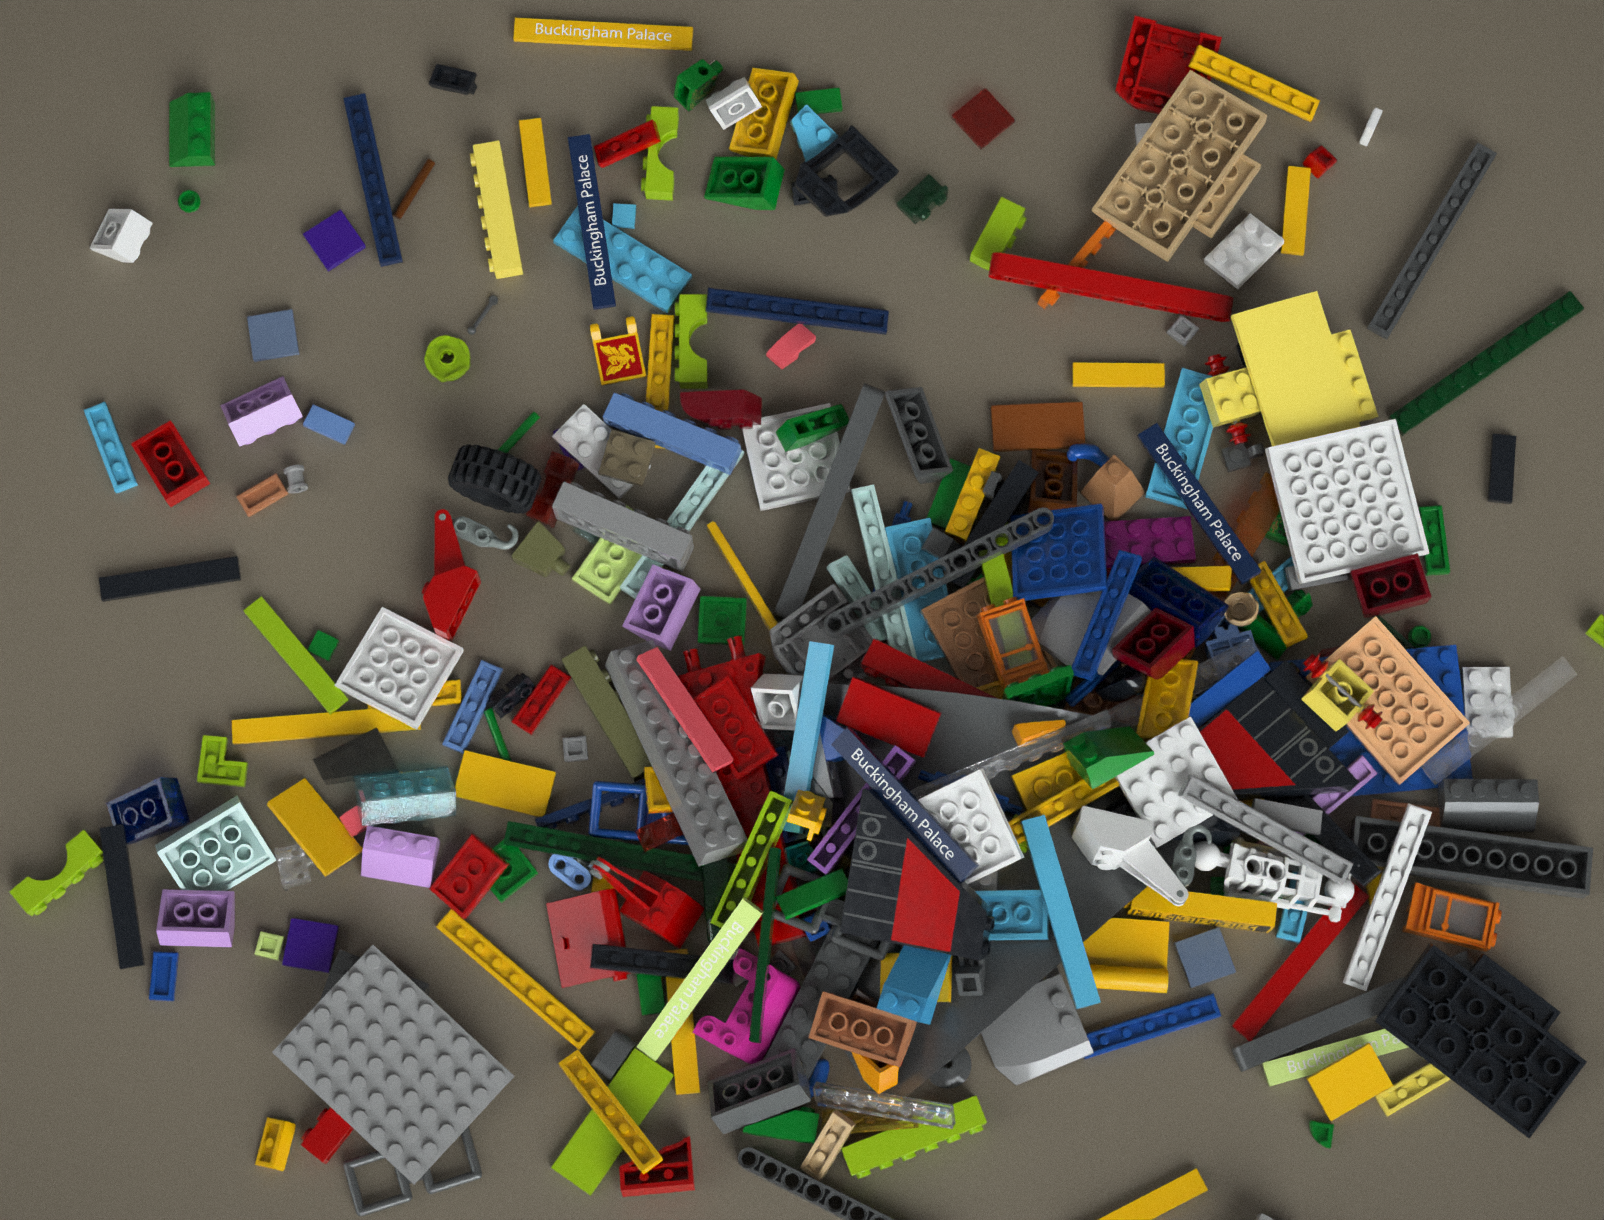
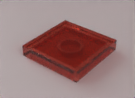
M986 88L952 114L951 117L980 150L1015 123V119Z

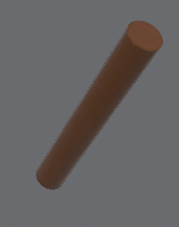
M427 159L394 212L393 216L401 220L434 167L435 162Z

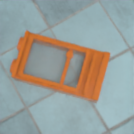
M1017 597L1006 599L1003 601L1004 605L995 607L994 604L981 608L982 612L977 615L1003 692L1006 686L1013 682L1022 683L1027 681L1032 675L1049 673L1024 598L1017 600Z
M1417 882L1411 886L1410 890L1413 891L1411 902L1407 906L1408 918L1406 925L1402 928V932L1487 952L1491 947L1495 946L1497 933H1494L1495 924H1499L1502 911L1498 910L1500 903L1422 885Z

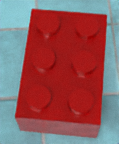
M171 420L131 443L170 508L210 484Z

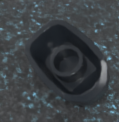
M1126 665L1110 673L1098 684L1095 691L1104 701L1117 702L1130 698L1134 693L1144 691L1147 678L1144 673Z

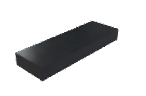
M1492 435L1488 502L1512 503L1516 436Z

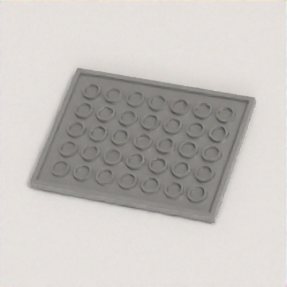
M374 944L272 1051L276 1057L414 1185L514 1077L507 1068Z

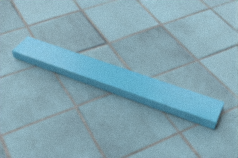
M809 641L784 797L794 801L798 789L810 791L834 650V645ZM786 822L783 831L803 834L804 827L790 822Z
M1042 815L1023 820L1020 823L1075 1007L1080 1009L1101 1002L1046 817Z

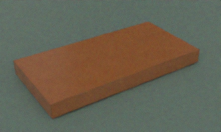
M1083 402L991 406L993 452L1069 449L1073 444L1085 443Z

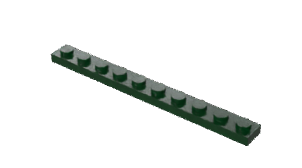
M1569 291L1391 414L1388 419H1396L1399 433L1402 436L1581 313L1584 307L1574 294Z
M512 821L507 823L503 845L587 861H596L600 857L614 866L726 887L737 865L736 863L718 860L698 866L693 855Z

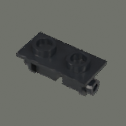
M523 672L520 675L517 673L516 676L505 684L509 689L507 693L501 688L489 698L488 705L495 710L501 719L510 713L524 698H527L535 688L530 678Z

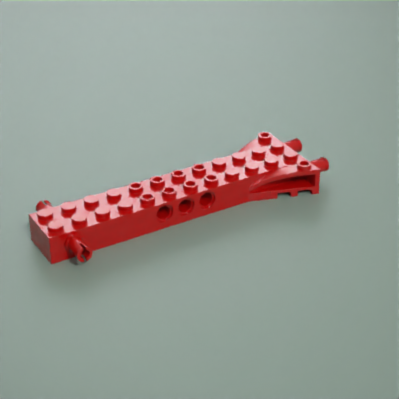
M742 636L727 639L732 659L711 667L701 668L698 649H689L690 652L688 650L683 652L688 672L679 675L678 678L692 698L727 675H731L759 721L751 687L763 675L766 656L761 653L746 656ZM766 764L740 780H737L729 765L716 771L747 839L753 830L769 792L772 791ZM782 833L775 848L781 849L779 874L783 865L789 864L785 850L788 844H785ZM741 854L736 855L737 860H739ZM767 866L751 899V902L762 911ZM789 875L782 894L798 887L796 877ZM777 903V906H776L775 909L781 911V909H780V907H779V905H778V903ZM813 908L795 917L801 919L802 917L815 912L817 908ZM762 915L750 930V932L755 933L758 946ZM774 919L771 946L807 937L804 930Z

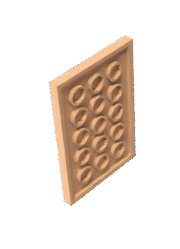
M1376 616L1324 660L1328 661L1329 667L1340 659L1374 691L1364 705L1375 704L1373 710L1376 713L1382 711L1383 713L1380 717L1383 720L1374 729L1371 727L1365 729L1367 723L1364 720L1358 722L1359 713H1356L1347 723V727L1398 785L1404 782L1470 724ZM1310 672L1305 677V680H1309L1312 684H1314L1318 680V678L1312 679V672Z

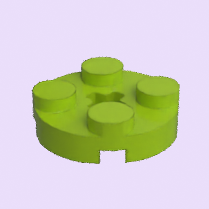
M443 335L429 343L424 357L425 365L429 373L440 382L457 380L470 368L471 356L463 340ZM447 353L449 356L453 355L454 358L451 359L452 362L443 363V355Z

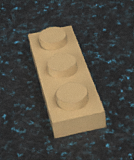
M836 1109L831 1114L800 1168L819 1182L823 1180L856 1123Z

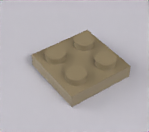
M611 430L598 474L643 487L656 442Z

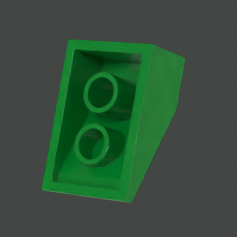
M714 157L704 198L753 210H775L785 169L774 157Z
M1130 726L1083 732L1063 743L1069 764L1092 789L1155 755L1154 751Z

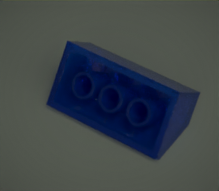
M1153 557L1138 569L1128 593L1143 602L1150 611L1156 607L1194 626L1195 648L1210 637L1229 607L1228 604L1156 557Z

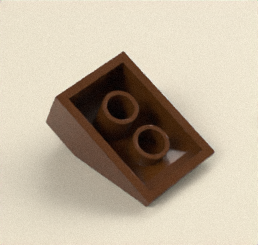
M1032 449L1030 467L1038 471L1039 474L1028 489L1027 513L1042 507L1050 510L1077 507L1078 459L1070 461L1067 458V453Z

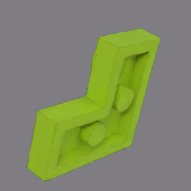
M203 735L197 776L198 783L245 787L248 763L225 760L228 743L227 737Z

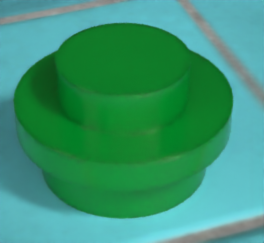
M187 190L178 197V205L182 211L191 213L200 207L201 199L195 191Z
M1415 626L1408 633V642L1414 648H1425L1431 642V633L1424 626Z

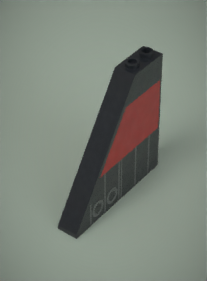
M1263 677L1199 729L1200 734L1238 800L1350 792L1359 783Z
M872 788L863 789L840 932L974 960L985 959L991 949V941H988L989 933L993 931L995 925V917H992L993 909L965 881L959 882Z

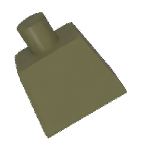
M539 521L511 555L513 562L543 577H547L552 570L564 576L570 568V564L561 559L565 554V548Z

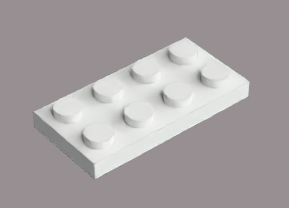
M583 404L552 438L620 500L633 484L598 474L612 429Z

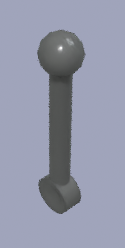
M490 296L486 308L473 326L468 327V334L474 335L476 333L477 326L490 308L498 303L497 296Z

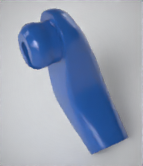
M1073 444L1067 451V458L1070 461L1087 459L1100 467L1110 459L1099 447L1093 444Z
M819 1059L808 1081L811 1098L819 1094L825 1087L830 1069L829 1062L826 1059Z

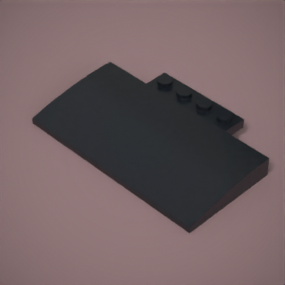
M1429 943L1375 1019L1376 1023L1529 1139L1587 1063L1586 1060L1547 1031L1561 1012L1483 953L1468 971L1435 945Z

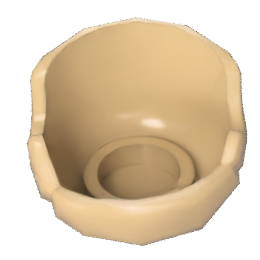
M1236 592L1230 594L1224 601L1223 614L1232 625L1239 627L1247 626L1257 618L1259 604L1252 594Z

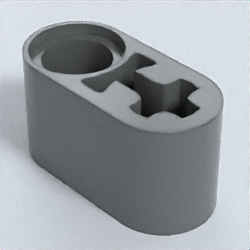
M617 1029L596 1056L591 1067L611 1080L627 1060L637 1043Z

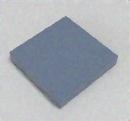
M292 309L247 317L254 362L300 355Z
M1219 927L1174 943L1190 989L1236 973Z

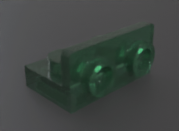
M928 174L897 202V207L916 225L920 220L922 222L931 215V210L936 205L940 207L946 202L949 188L946 185L942 187Z

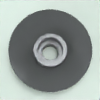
M963 1048L951 1059L952 1067L946 1068L943 1066L929 1078V1081L937 1087L944 1089L955 1088L963 1084L971 1071V1058L968 1051Z

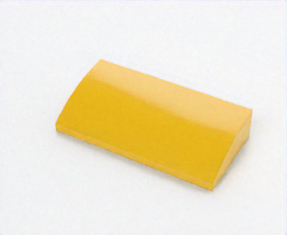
M752 68L748 83L762 107L736 123L729 147L730 151L748 157H774L777 159L799 82L794 73Z

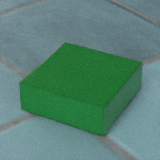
M318 630L307 651L329 662L340 641Z

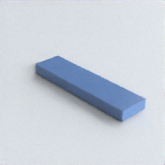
M481 660L442 743L443 746L464 754V750H467L488 705L489 698L492 696L502 675V668Z

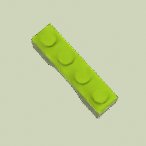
M651 106V114H647L646 122L652 119L656 122L661 142L646 148L648 149V156L643 157V170L647 171L646 178L642 177L641 191H645L646 199L673 201L674 171L666 168L660 162L658 154L661 147L667 141L678 137L679 109L675 107Z
M679 294V302H675V316H679V324H675V338H679V346H675V359H679V368H675V381H679L680 389H708L707 360L695 354L689 344L693 332L700 326L707 324V312H705L707 294Z
M85 830L81 831L65 845L67 862L59 875L45 881L35 880L27 876L9 891L30 916L41 914L46 910V904L52 899H59L65 894V889L70 884L78 883L84 878V873L88 869H94L103 862V850Z

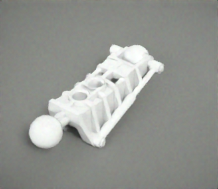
M1237 837L1231 843L1229 854L1221 853L1212 842L1200 841L1194 845L1197 854L1196 868L1202 871L1212 870L1216 866L1227 868L1223 890L1224 896L1274 902L1277 903L1278 908L1288 910L1292 908L1327 915L1331 922H1338L1341 919V908H1346V903L1352 899L1355 893L1354 884L1350 880L1351 875L1348 874L1343 885L1328 879L1324 886L1325 896L1319 895L1322 874L1273 847L1245 842L1242 837ZM1247 862L1253 865V873L1247 869ZM1270 867L1273 868L1276 872L1275 878H1272L1270 876ZM1288 870L1298 872V874L1290 873ZM1287 879L1296 880L1295 889L1285 887ZM1297 900L1304 901L1305 905L1297 904L1295 902ZM1315 903L1331 906L1332 908L1327 910L1313 906Z

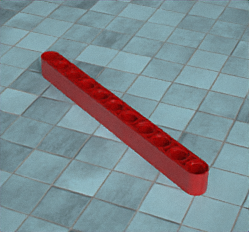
M1000 252L992 253L988 274L989 278L1218 322H1230L1234 300L1233 297Z

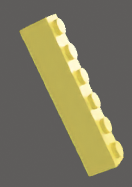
M500 141L473 145L474 153H470L472 167L476 166L477 174H473L475 187H480L481 195H477L479 209L484 208L485 216H481L483 230L487 229L488 237H485L484 240L486 250H491L492 258L488 259L490 272H495L496 279L523 275Z

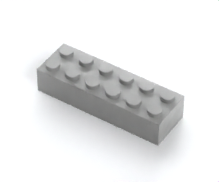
M563 482L552 505L556 519L680 572L684 571L694 549L692 535H690L688 530L682 527L675 529L668 526L669 523L661 518H656L655 520L649 518L647 513L642 510H630L626 508L624 503L618 500L611 502L604 499L605 496L597 491H592L591 493L583 490L584 487L578 483L571 482L569 484Z

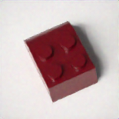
M745 389L680 392L681 406L689 416L711 426L718 427L720 430H731L732 426H739L740 429H753V425H761L762 398Z
M1418 553L1350 571L1364 618L1377 617L1427 604L1432 597Z
M1155 607L1112 649L1113 656L1116 660L1153 679H1160L1195 647L1194 626Z

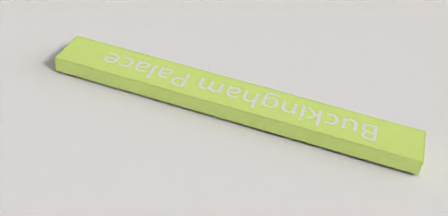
M745 897L741 900L637 1045L638 1049L652 1060H658L764 911Z
M1386 1029L1267 1061L1262 1063V1067L1270 1087L1312 1075L1366 1043L1371 1044L1377 1056L1409 1047Z

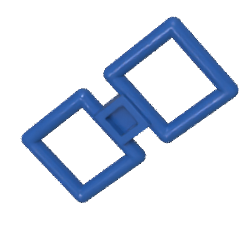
M595 781L593 783L589 836L643 841L646 834V825L660 826L659 839L662 843L689 845L684 835L669 834L671 813L648 814L645 785ZM602 791L640 794L636 831L599 828Z

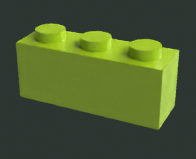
M1001 197L971 252L970 262L989 271L992 253H1005L1007 248L1011 249L1017 238L1014 236L1017 229L1022 230L1027 220L1024 217L1026 208Z

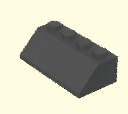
M923 388L886 391L885 396L919 484L938 482L951 473L953 469Z
M1443 779L1438 784L1440 827L1473 832L1535 831L1539 807L1537 779Z
M795 1048L708 1081L711 1118L723 1134L811 1101L809 1082Z

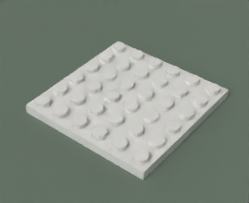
M1396 419L1265 449L1298 584L1350 573L1352 570L1418 553V556L1430 554Z

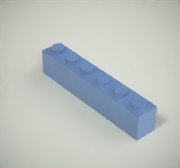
M613 394L603 415L605 424L633 436L654 441L656 445L731 475L742 452L741 445L737 439L730 436L725 438L719 436L715 430L705 427V429L697 427V424L689 419L680 420L675 418L676 416L667 410H663V412L658 411L650 403L642 402L641 404L636 402L628 394Z

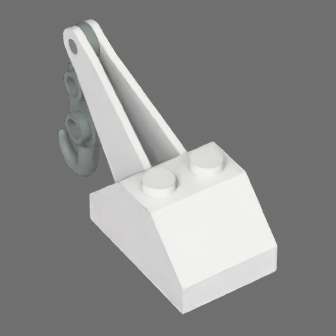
M1082 806L1073 825L1071 838L1091 865H1095L1102 870H1115L1121 867L1162 895L1173 905L1182 906L1186 902L1189 893L1185 887L1193 880L1197 855L1193 843V835L1196 832H1201L1206 836L1207 842L1211 843L1212 836L1206 827L1195 825L1185 831L1183 839L1175 849L1171 870L1149 841L1154 822Z

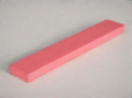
M656 647L638 655L637 662L712 773L731 764L734 760L659 648Z

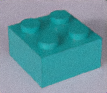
M808 841L785 848L790 865L810 873L819 871L817 867L807 860L815 850L808 844Z

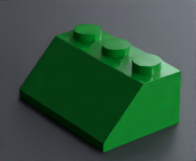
M211 92L187 93L169 102L170 167L215 166V101Z

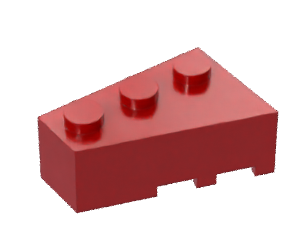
M690 1136L659 1150L658 1152L662 1156L663 1161L644 1175L633 1161L619 1166L622 1197L695 1190Z

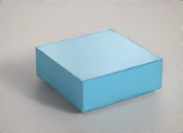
M613 203L612 225L616 228L635 229L636 205Z

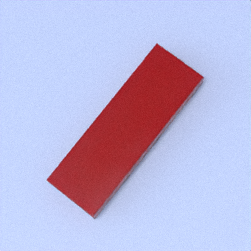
M652 119L593 147L598 166L604 168L661 142L656 122Z
M551 664L511 722L532 736L571 677Z

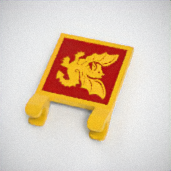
M633 316L626 318L628 334L601 339L599 325L597 323L590 325L602 386L646 377L636 322Z

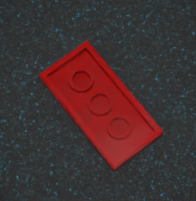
M727 675L693 697V700L734 760L729 764V767L737 780L744 778L779 755L731 675Z
M854 676L836 721L924 758L942 713Z

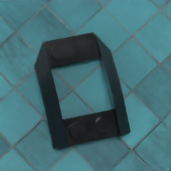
M851 125L849 130L834 140L819 154L800 164L795 187L825 217L852 211L884 187L899 173V170ZM846 152L873 180L855 195L843 201L817 174Z

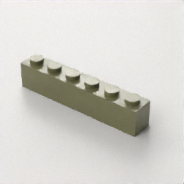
M585 645L561 659L562 664L635 782L644 777V767H652L626 710L621 704L617 690H613L608 683L612 681L605 669L600 670L597 662L600 661L593 649L589 651Z

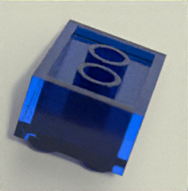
M159 777L106 803L112 825H125L127 845L172 831L190 822L178 778Z

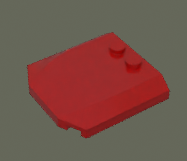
M1135 16L1115 93L1134 109L1159 115L1190 70L1211 82L1212 77L1188 66L1198 45L1218 53L1222 37L1203 32L1197 34L1157 24L1155 20Z

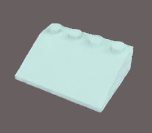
M235 796L155 845L158 855L181 890L227 891L276 861L274 854L238 796Z

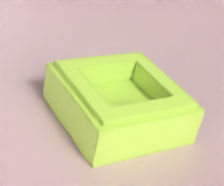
M261 931L254 954L279 961L285 937Z

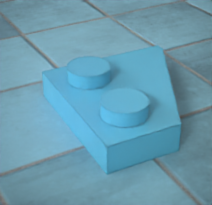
M807 104L790 121L793 132L797 136L798 146L804 155V162L819 154L838 137Z

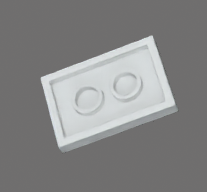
M1250 213L1204 258V263L1235 288L1239 289L1284 244V239Z
M1462 667L1461 679L1465 718L1470 722L1466 726L1467 737L1511 738L1513 736L1510 667Z

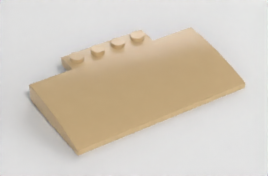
M1190 70L1093 206L1092 212L1167 262L1192 227L1212 238L1261 169V164L1244 155V153L1266 123L1267 114Z

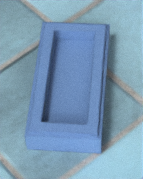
M314 404L303 422L304 427L344 445L355 426L354 422Z

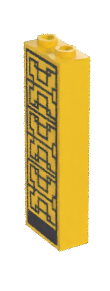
M1147 886L1123 907L1127 908L1126 915L1269 933L1275 927L1277 903L1188 891L1189 896L1182 906H1175Z

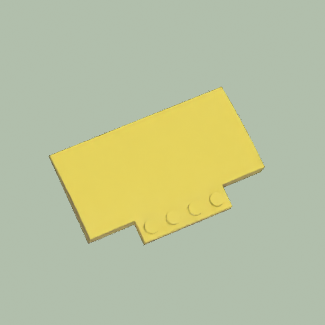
M1317 291L1231 315L1272 446L1361 427L1360 422L1378 417L1351 329L1335 334L1330 333Z

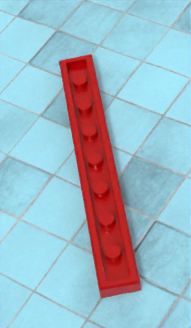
M1354 884L1355 893L1352 899L1346 903V908H1341L1340 921L1331 922L1328 919L1329 916L1322 915L1231 1027L1249 1042L1369 898V895Z

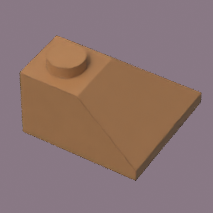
M1113 455L1096 472L1080 494L1092 505L1102 504L1104 517L1109 521H1118L1145 494V491L1133 472L1116 455Z

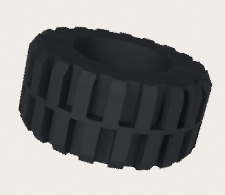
M466 444L458 449L448 476L449 486L454 491L459 492L460 495L474 502L481 503V505L515 514H524L532 508L542 480L539 471L524 460L497 449L475 444Z

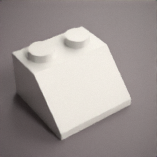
M745 77L733 81L728 87L713 93L711 97L706 99L710 111L723 130L762 107Z
M108 209L90 249L120 262L133 263L140 255V248L144 240L150 234L152 222L132 209Z
M763 673L751 687L759 722L763 729L795 731L804 676Z

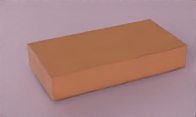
M277 473L236 497L247 516L250 517L289 493Z

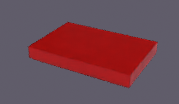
M471 834L429 889L461 918L467 919L509 863L476 834Z

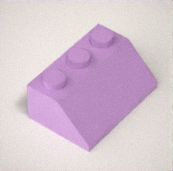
M283 376L220 405L239 446L251 444L257 438L265 434H272L278 428L284 425H291L303 417Z
M652 565L622 626L644 640H653L655 645L671 651L701 589L693 579Z
M367 825L362 850L361 876L430 888L440 841L437 837Z
M162 890L156 928L160 945L232 947L235 928L234 891Z

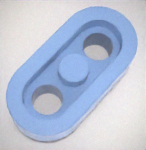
M555 854L550 857L548 863L550 871L575 891H584L590 886L591 875L589 871L571 857ZM558 862H565V867L563 869H558ZM577 876H583L584 881L582 883H576L575 878Z

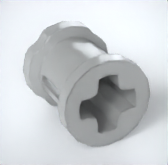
M292 465L283 470L284 474L287 475L289 483L288 493H300L308 489V485L304 482L303 465Z

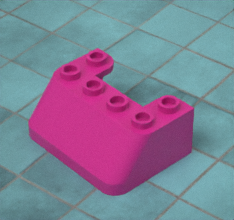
M740 948L734 958L733 968L738 975L749 981L726 1023L714 1016H704L698 1021L693 1033L744 1062L754 1064L763 1060L801 986L796 979L769 964L761 1043L750 1042L749 1035L758 957Z

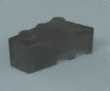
M378 728L313 759L326 785L400 774Z

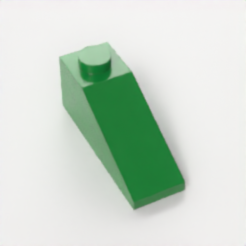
M839 404L787 419L776 431V434L785 452L804 447L846 428L850 419L843 405Z
M801 1107L800 1111L794 1110L745 1126L743 1134L814 1144L819 1114L815 1113L813 1108Z

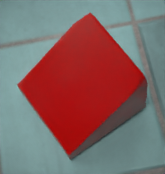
M1321 145L1307 156L1303 166L1311 168V173L1316 178H1320L1337 162V159Z

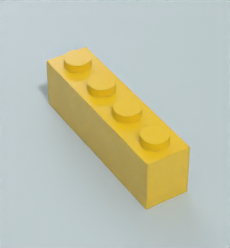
M980 448L977 451L945 530L946 535L963 546L970 536L985 499L983 489L991 471L996 472L1000 456Z

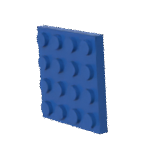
M1102 504L1051 510L1054 515L1052 529L1048 533L1012 550L1013 597H1017V600L1024 598L1027 601L1098 592L1107 589L1104 508ZM1027 514L1012 515L1011 522ZM1045 516L1037 519V522L1041 525H1046L1050 522ZM1019 527L1016 532L1024 536L1028 534L1029 530L1026 527Z

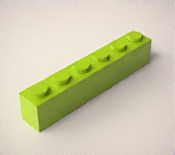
M773 791L769 792L710 923L722 928L744 897L751 901L768 864L769 848H775L794 801Z
M975 1095L841 1148V1152L851 1177L857 1176L858 1179L870 1175V1170L879 1167L880 1170H884L893 1166V1161L902 1158L903 1161L916 1157L915 1152L924 1149L926 1153L939 1148L937 1143L947 1140L949 1144L960 1140V1134L968 1131L970 1135L984 1130L983 1125L987 1121Z

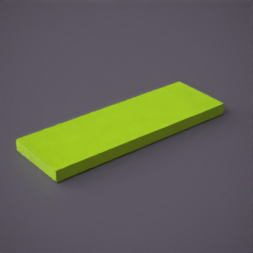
M634 1048L608 1085V1088L639 1127L674 1075ZM592 1109L551 1168L591 1196L621 1154L623 1148Z

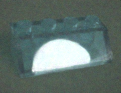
M448 766L354 776L357 808L362 826L400 823L411 820L421 821L428 818H446L456 815V789Z

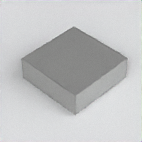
M1181 314L1168 329L1167 334L1185 347L1198 332L1199 327Z
M586 736L563 738L565 762L588 760Z

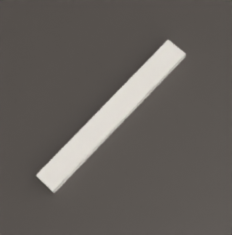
M1410 803L1407 805L1345 974L1343 983L1367 991L1431 817V811Z

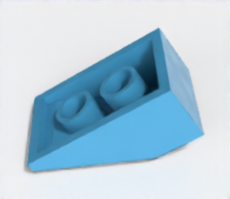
M904 945L883 985L877 1009L930 1025L951 955Z

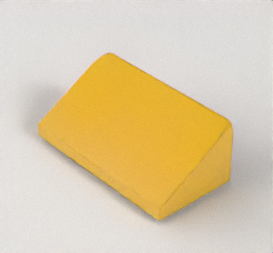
M267 1117L255 1165L284 1171L296 1128L295 1123Z

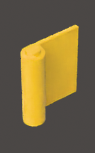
M1110 918L1085 940L1083 944L1096 987L1098 989L1167 993L1169 922Z

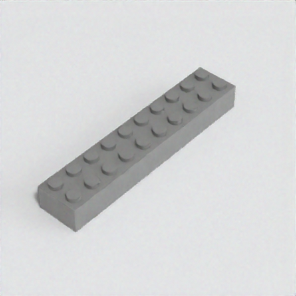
M650 640L611 651L605 667L698 866L741 854L748 839L716 772L712 773L636 660L638 655L656 648L654 641Z

